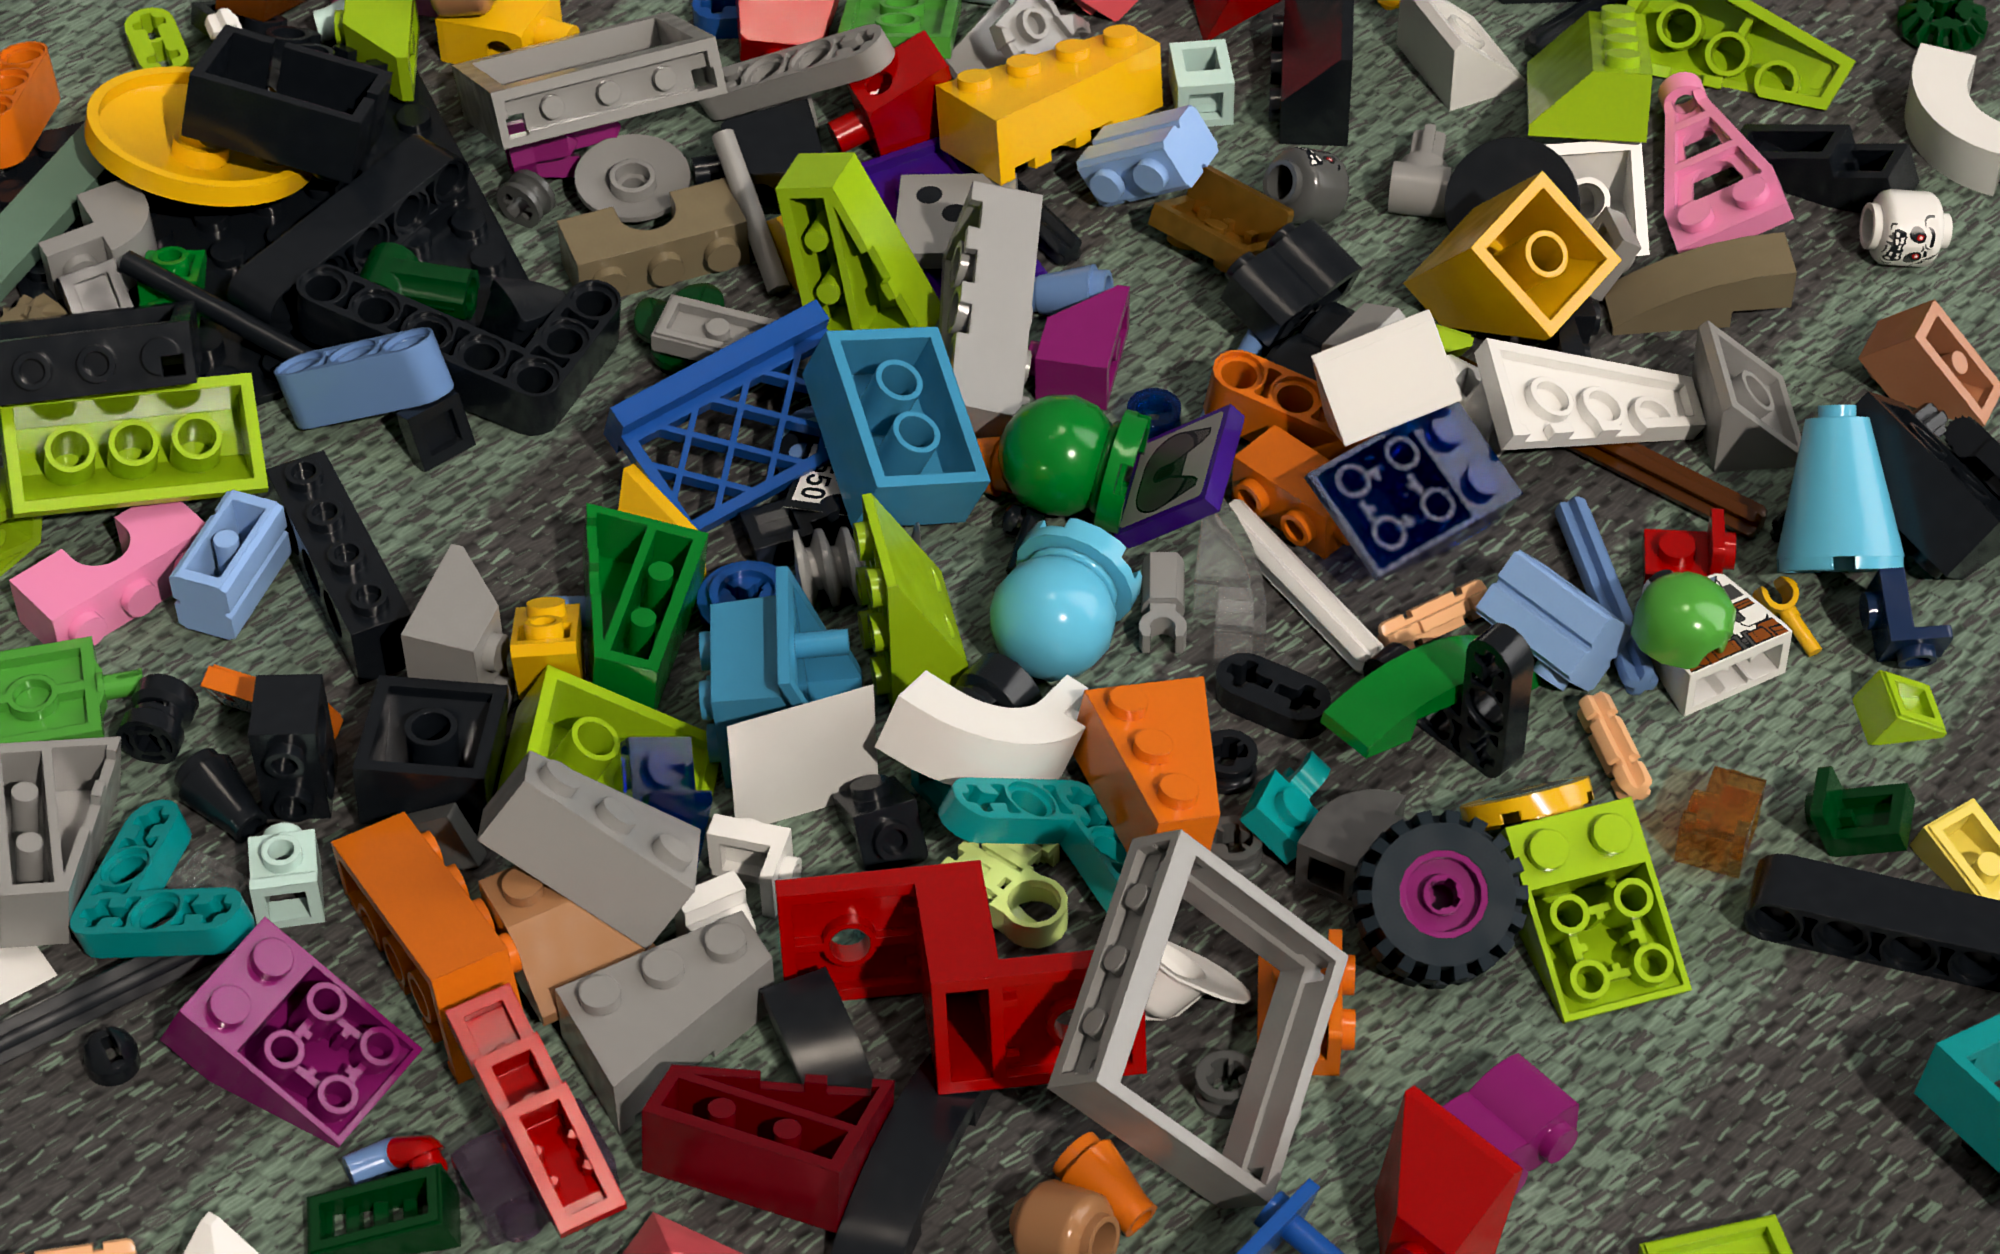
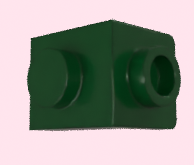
M1832 766L1818 767L1814 790L1808 793L1805 798V818L1810 831L1818 832L1829 856L1844 857L1907 851L1915 798L1908 783L1843 789Z

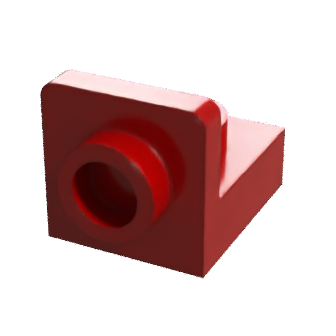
M1711 508L1707 532L1644 529L1642 541L1643 586L1652 575L1665 569H1669L1673 573L1689 571L1706 577L1714 573L1722 574L1723 570H1734L1736 533L1725 532L1724 509Z

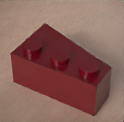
M671 1065L642 1109V1171L837 1233L863 1166L894 1106L895 1080L872 1078V1088L828 1086V1075L805 1074V1082L800 1084L761 1081V1071Z

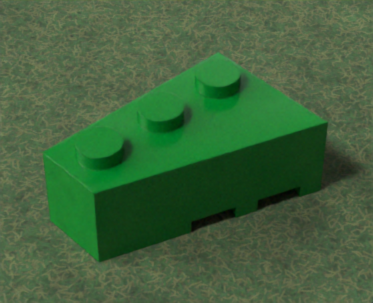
M586 503L583 572L589 682L657 710L695 608L698 590L704 581L709 533Z

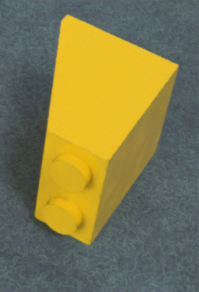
M1541 171L1473 208L1403 284L1426 310H1430L1432 316L1442 326L1453 329L1547 340L1561 328L1622 259L1550 178Z

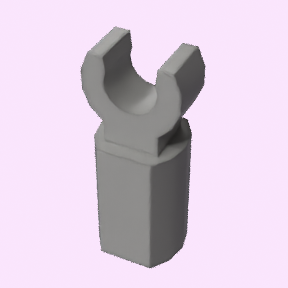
M1149 552L1144 557L1142 563V618L1139 621V648L1142 653H1150L1151 639L1156 635L1164 634L1174 639L1175 653H1183L1186 648L1187 622L1183 617L1185 612V564L1183 558L1177 552Z

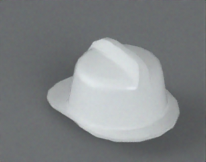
M1167 941L1145 1007V1020L1164 1021L1177 1017L1206 993L1231 1003L1245 1004L1251 1000L1250 991L1241 981L1214 962Z

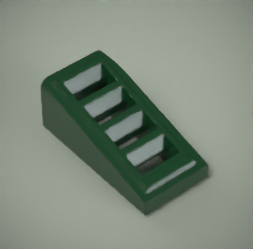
M441 1163L309 1196L307 1197L308 1254H414L461 1247L460 1195L458 1188ZM427 1205L428 1213L423 1214V1206ZM403 1208V1219L394 1221L393 1209ZM373 1211L374 1227L364 1229V1212ZM346 1214V1234L335 1236V1215Z

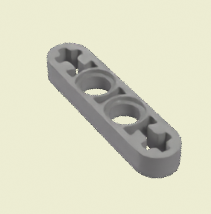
M864 25L722 67L728 93L699 100V103L710 120H724L869 78L882 71L891 63L895 57V49L880 25Z

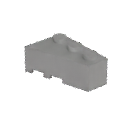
M121 736L0 743V948L69 944L73 933L69 922L72 913L89 885L121 788Z
M530 750L483 809L477 841L647 950L695 892L701 829L580 774L557 760L548 759Z
M739 911L555 989L562 1039L619 1136L636 1123L635 1115L643 1109L671 1065L696 1066L709 1054L715 1058L768 1014L760 991L775 985L773 960L743 911Z

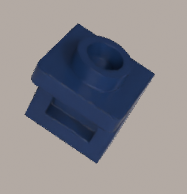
M1904 567L1879 569L1866 591L1860 595V621L1864 630H1871L1877 662L1898 661V666L1905 669L1929 666L1942 656L1953 640L1951 625L1914 627Z

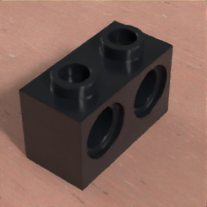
M256 675L248 738L267 820L283 819L288 822H302L307 819L331 818L338 754L323 675Z

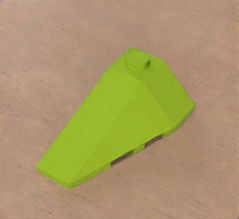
M1629 0L1626 4L1636 9L1635 14H1645L1652 72L1653 76L1668 78L1675 73L1690 72L1697 75L1705 87L1720 90L1722 87L1756 93L1760 98L1827 111L1856 63L1854 59L1751 0Z

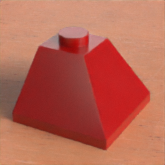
M1415 1085L1404 1093L1374 1192L1380 1254H1495L1523 1168Z

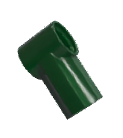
M382 242L375 245L359 274L364 279L454 318L471 320L477 307V296L480 287L478 270L420 262L411 250L393 242Z

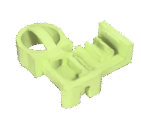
M964 840L958 846L957 860L946 857L940 863L981 860L992 925L995 929L1005 934L1013 943L1025 948H1043L1057 942L1066 932L1068 925V897L1064 888L1057 881L1038 874L1034 871V867H1032L1034 863L1038 865L1040 862L1043 864L1048 863L1054 867L1060 861L1059 842L1056 844L982 843V849H980L979 843ZM1030 901L1044 902L1053 906L1057 913L1048 920L1037 922L1027 915L1019 905Z

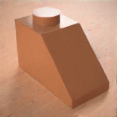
M1935 299L1879 320L1858 358L1871 378L1881 386L1889 398L1914 408H1918L1924 403H1933L1938 410H1944L1948 419L1955 420V417L1961 418L1962 415L1966 418L1970 416L1983 427L1986 425L2000 397V381Z

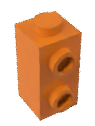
M1275 424L1235 455L1232 473V499L1243 500L1259 517L1281 530L1293 544L1300 547L1305 546L1325 560L1343 544L1349 546L1355 543L1365 531L1368 523V515L1366 514L1368 484Z

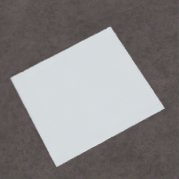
M874 684L727 726L735 818H752L762 823L771 824L834 805L832 794L850 789V784L861 777L878 774L877 748L875 747L877 741Z

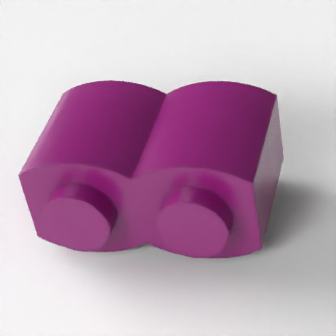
M1519 1053L1499 1062L1481 1077L1469 1092L1455 1097L1442 1106L1523 1168L1515 1195L1525 1184L1528 1171L1537 1168L1545 1161H1548L1550 1164L1560 1161L1572 1149L1578 1137L1579 1104Z

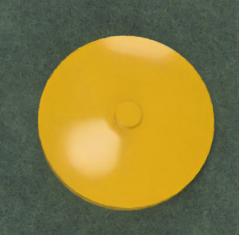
M166 66L127 72L103 83L95 90L88 101L84 138L92 155L102 166L118 178L139 189L161 197L185 203L216 207L260 205L274 202L296 193L309 183L314 176L310 172L286 165H267L260 162L254 156L234 150L212 149L203 145L199 140L182 136L181 130L189 75L194 67ZM268 86L269 91L275 93L277 92L275 89Z

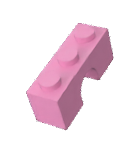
M182 501L130 507L114 517L123 554L117 560L98 566L84 565L75 561L63 549H60L9 579L19 621L43 644L92 636L94 646L97 645L104 636L135 617H142L148 614L158 603L172 596L169 576L206 522Z

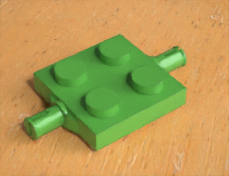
M92 636L0 651V743L105 737L103 717L108 707V700L133 696L140 679L144 677L142 668L103 675V671L97 663Z

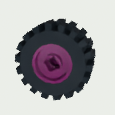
M1431 810L1419 812L1407 821L1401 819L1391 825L1360 858L1354 870L1356 873L1354 881L1349 885L1347 900L1352 901L1353 910L1348 914L1351 929L1358 928L1362 939L1357 942L1364 955L1371 952L1377 958L1379 963L1375 967L1386 976L1391 972L1396 973L1402 977L1400 983L1411 987L1421 983L1428 984L1429 989H1444L1451 984L1457 983L1459 986L1472 981L1493 967L1496 962L1510 951L1516 943L1513 939L1523 929L1527 917L1526 914L1521 913L1522 905L1529 900L1528 885L1520 886L1518 876L1525 870L1519 857L1513 860L1509 858L1504 849L1510 843L1501 833L1493 838L1484 831L1488 823L1477 817H1474L1470 822L1460 820L1461 812L1445 810L1440 816H1432Z

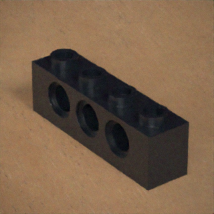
M322 450L266 469L270 499L277 501V503L284 507L287 522L285 531L289 533L292 555L359 685L378 679L379 675L387 676L406 669L401 633L412 614L325 451Z

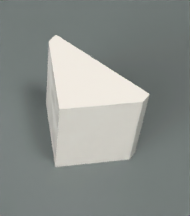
M1400 0L1397 46L1449 111L1522 89L1527 84V81L1478 21L1469 13L1447 0Z
M1600 140L1546 144V146L1564 159L1573 172L1580 193V213L1590 225L1593 224L1606 206L1624 213L1642 247L1636 256L1649 255L1642 143Z
M1429 309L1311 356L1324 416L1329 427L1345 447L1462 400L1434 318Z

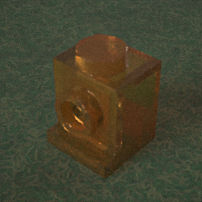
M1714 766L1706 791L1694 788L1687 811H1683L1674 861L1739 879L1760 820L1766 780L1737 770Z

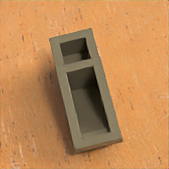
M1785 232L1745 236L1704 245L1669 256L1633 271L1616 281L1603 298L1612 335L1696 330L1707 320L1718 328L1730 327L1731 316L1734 311L1791 308L1797 271Z

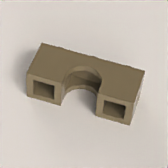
M721 178L669 192L672 219L667 224L656 229L638 230L626 226L620 221L613 206L558 220L561 260L572 286L574 287L577 283L586 280H600L614 286L619 292L620 297L749 264L747 221L732 195L726 179Z

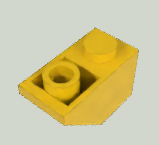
M540 597L529 600L526 603V607H516L510 641V654L519 700H523L547 665L586 680L580 603L565 604V600L560 597Z

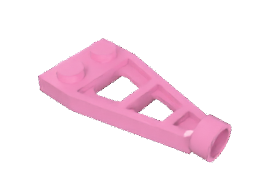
M1679 72L1666 78L1658 90V98L1665 114L1664 216L1678 254L1708 244L1759 235L1793 220L1794 216L1773 166L1709 100L1701 79L1690 72ZM1683 95L1694 96L1686 103L1675 104V101ZM1713 134H1716L1721 142L1718 146L1688 159L1686 158L1685 146ZM1730 167H1733L1743 178L1735 184L1694 200V183Z

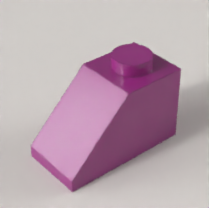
M1114 286L1047 317L1041 340H1031L1028 349L1031 351V366L1028 376L1035 377V400L1049 394L1077 395L1099 406L1101 410H1107L1129 331L1130 286Z

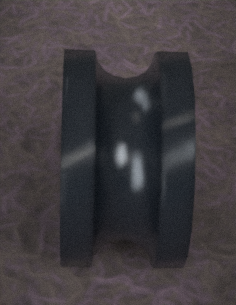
M1225 729L1211 733L1217 792L1230 795L1247 790L1255 782L1257 776L1256 762L1258 750L1256 743L1250 736L1237 730ZM1222 758L1235 759L1234 765H1221Z

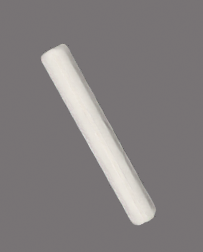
M1234 499L1228 505H1222L1220 512L1217 513L1219 517L1216 522L1217 527L1356 672L1363 674L1365 661L1384 648V645L1243 500Z

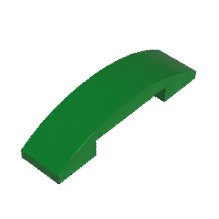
M1458 635L1438 639L1390 660L1361 679L1335 700L1323 712L1320 722L1366 759L1411 741L1418 719L1462 702L1467 648L1469 643L1479 635ZM1534 671L1531 690L1539 687L1543 679Z

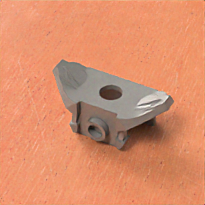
M996 0L953 46L951 59L944 60L949 66L951 76L957 79V75L960 72L968 69L986 70L1006 64V60L1014 55H1035L1055 49V45L1060 41L1082 39L1091 34L1090 25L1084 18L1075 14L1060 15L1052 0H1015L1012 4L1008 0Z

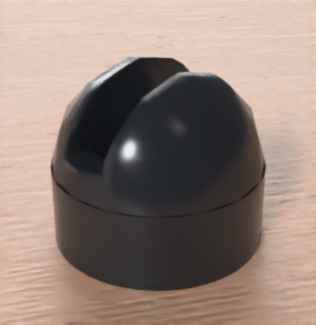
M112 1026L106 1027V1030L91 1034L83 1048V1062L86 1073L98 1085L111 1087L124 1084L131 1080L140 1069L141 1057L137 1043L125 1029ZM116 1048L121 1059L110 1063L105 1050Z

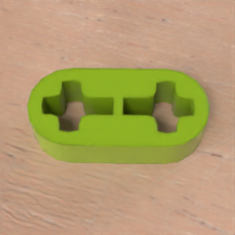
M150 7L135 11L127 17L124 23L128 48L137 70L161 67L157 62L167 60L169 66L191 67L188 49L175 19L169 11ZM155 32L158 38L150 40L148 33Z

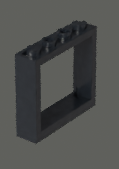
M195 300L0 322V406L197 383L203 358ZM183 364V374L164 376L163 366Z

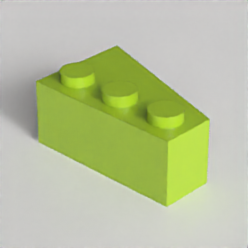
M855 152L798 153L775 190L802 306L817 299L830 318L826 327L828 331L935 327L940 315V300Z

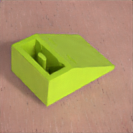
M872 493L862 494L863 521L853 523V537L859 561H865V566L855 568L857 591L861 605H868V610L858 611L857 617L863 648H873L877 655L870 658V670L875 694H887L892 710L898 695L925 670L949 685L955 686L960 676L968 669V662L942 571Z
M1632 796L1505 827L1500 832L1510 843L1504 849L1511 860L1519 857L1525 870L1518 876L1520 886L1528 885L1529 900L1522 905L1521 912L1526 914L1527 917L1523 929L1518 933L1563 1024L1692 990Z

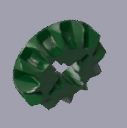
M1906 0L1903 6H1899L1897 16L1899 32L1914 46L1919 48L1920 43H1925L1959 52H1965L1978 46L1986 36L1989 23L1986 20V7L1974 4L1973 0Z

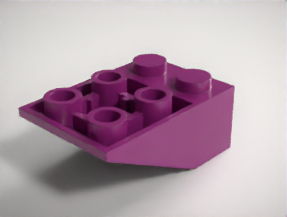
M266 917L256 925L184 1004L160 1038L161 1042L208 1081L337 1148L341 1146L423 1050V1048Z

